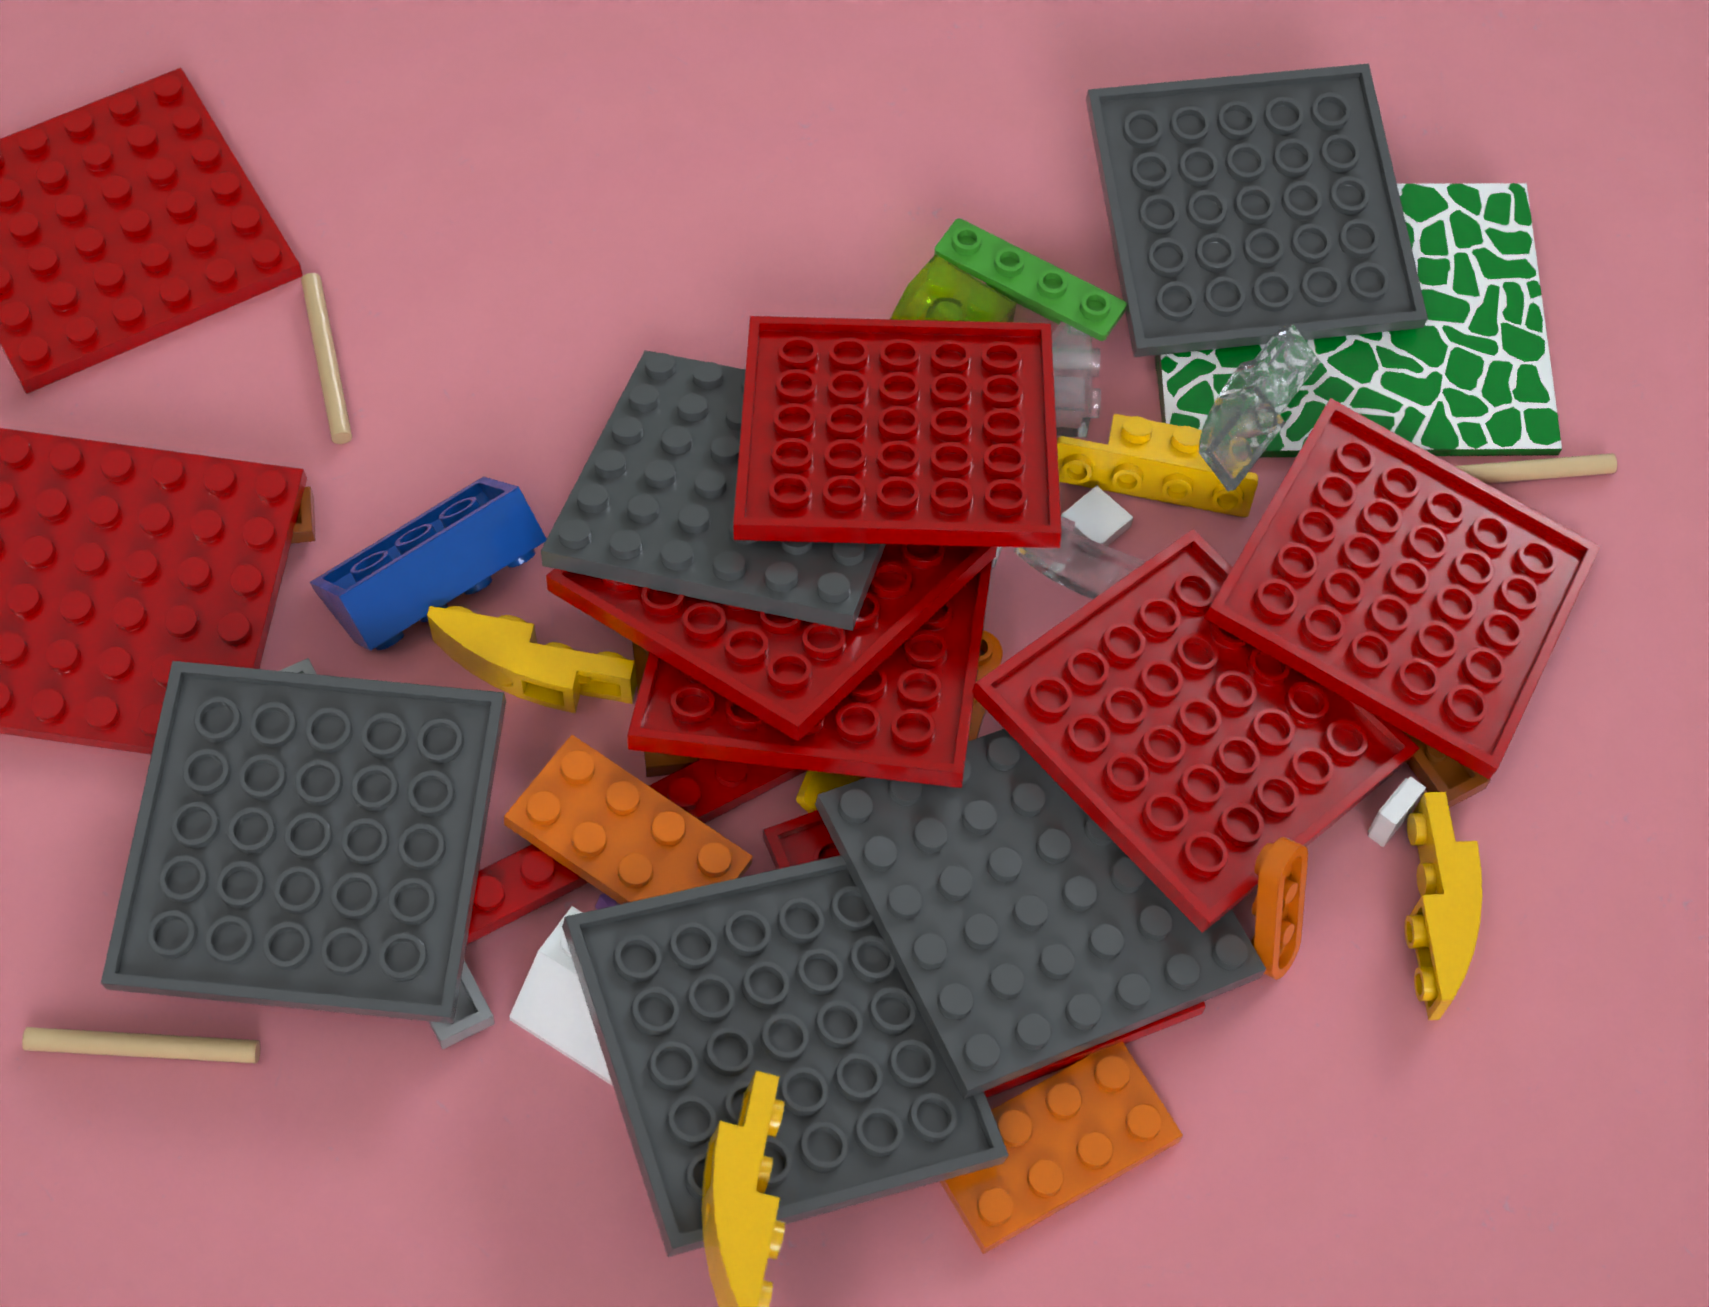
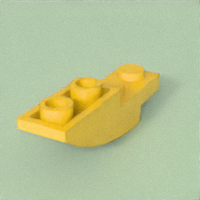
M429 606L427 618L433 641L467 671L500 690L545 707L575 714L580 695L633 703L637 687L635 660L626 659L622 655L610 651H603L598 654L577 651L568 645L558 642H550L545 645L537 644L535 625L513 615L492 617L475 614L471 610L460 606H450L447 608Z
M1425 792L1414 812L1410 813L1407 819L1408 839L1412 846H1417L1420 858L1416 877L1421 897L1411 914L1406 916L1404 931L1407 946L1410 949H1415L1418 967L1414 974V987L1417 999L1425 1001L1428 1020H1439L1454 1000L1465 979L1475 951L1481 920L1482 869L1478 841H1455L1446 792Z
M755 1071L744 1093L738 1124L734 1125L719 1121L708 1143L703 1173L701 1207L703 1242L709 1276L719 1307H769L773 1282L764 1280L768 1258L777 1259L785 1231V1222L776 1220L780 1198L764 1194L773 1164L772 1157L764 1156L767 1136L776 1137L781 1124L785 1102L775 1099L780 1077L760 1071Z

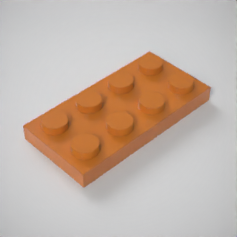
M572 734L504 815L505 826L619 904L741 878L749 869L753 860L751 854Z
M1121 1042L1085 1057L991 1109L1009 1154L1003 1164L939 1182L982 1254H985L1179 1143L1183 1134L1125 1044Z

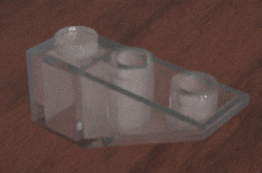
M1061 321L1052 334L1057 436L1086 438L1090 419L1099 418L1101 389L1092 388V377L1099 376L1100 348L1092 347L1091 336Z

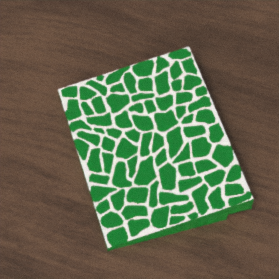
M1527 183L1397 184L1428 317L1424 327L1155 355L1162 423L1191 426L1198 430L1213 432L1210 458L1297 457L1326 404L1332 398L1435 456L1559 455L1562 450Z

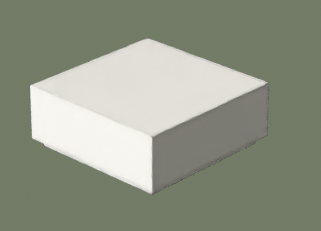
M1096 485L1061 515V525L1097 556L1131 527L1134 517Z
M1411 776L1409 779L1405 778L1378 811L1368 830V837L1384 847L1408 818V815L1413 812L1426 787Z

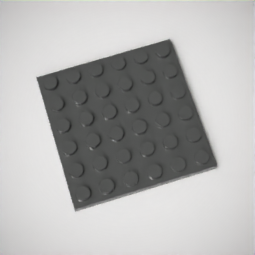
M1369 63L1088 89L1086 105L1122 297L1127 303L1125 313L1134 357L1424 327L1428 320Z
M645 350L541 549L542 566L853 631L886 544L734 540L733 521L746 370Z
M172 661L101 984L106 990L454 1024L506 706L504 692Z
M1005 729L968 741L962 788L866 777L823 792L817 796L815 806L839 854L843 856L847 864L846 868L855 885L858 886L860 895L869 913H871L873 921L881 937L884 939L896 963V967L963 1099L1260 979L1266 971V967L1232 909L1202 933Z
M842 855L570 915L564 919L562 925L564 935L668 1257L704 1247L701 1207L703 1173L708 1143L719 1121L734 1125L738 1124L743 1096L755 1071L780 1077L775 1099L785 1102L776 1137L767 1136L764 1156L773 1158L772 1170L764 1194L780 1198L776 1220L785 1222V1225L1000 1165L1009 1156L984 1091L966 1099H963L896 967V963L884 939L881 937L873 921L872 914L869 913L860 895L858 886L855 885L846 868L847 864Z

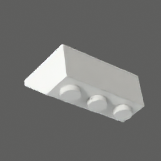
M571 906L538 950L509 1018L516 1025L612 1085L562 928L566 916L583 913Z

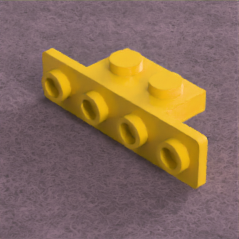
M1114 414L1108 445L1060 436L1057 439L1059 482L1094 488L1097 485L1104 491L1239 517H1248L1258 485V475L1252 472L1209 464L1213 432L1198 430L1191 426H1177L1151 421L1139 416L1130 417Z

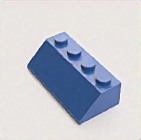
M483 476L312 580L310 584L356 644L370 651L374 648L376 650H383L399 642L404 637L403 630L419 620L421 622H428L427 613L429 606L447 608L449 607L447 603L462 593L470 595L484 589L492 582L491 575L506 566L509 568L517 567L529 561L536 554L534 549L543 544L547 538L519 486Z

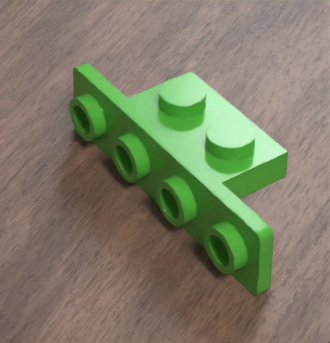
M961 218L953 222L935 246L934 256L985 282L986 288L1067 329H1070L1072 326L1099 341L1106 340L1125 313L1127 303L1124 300Z

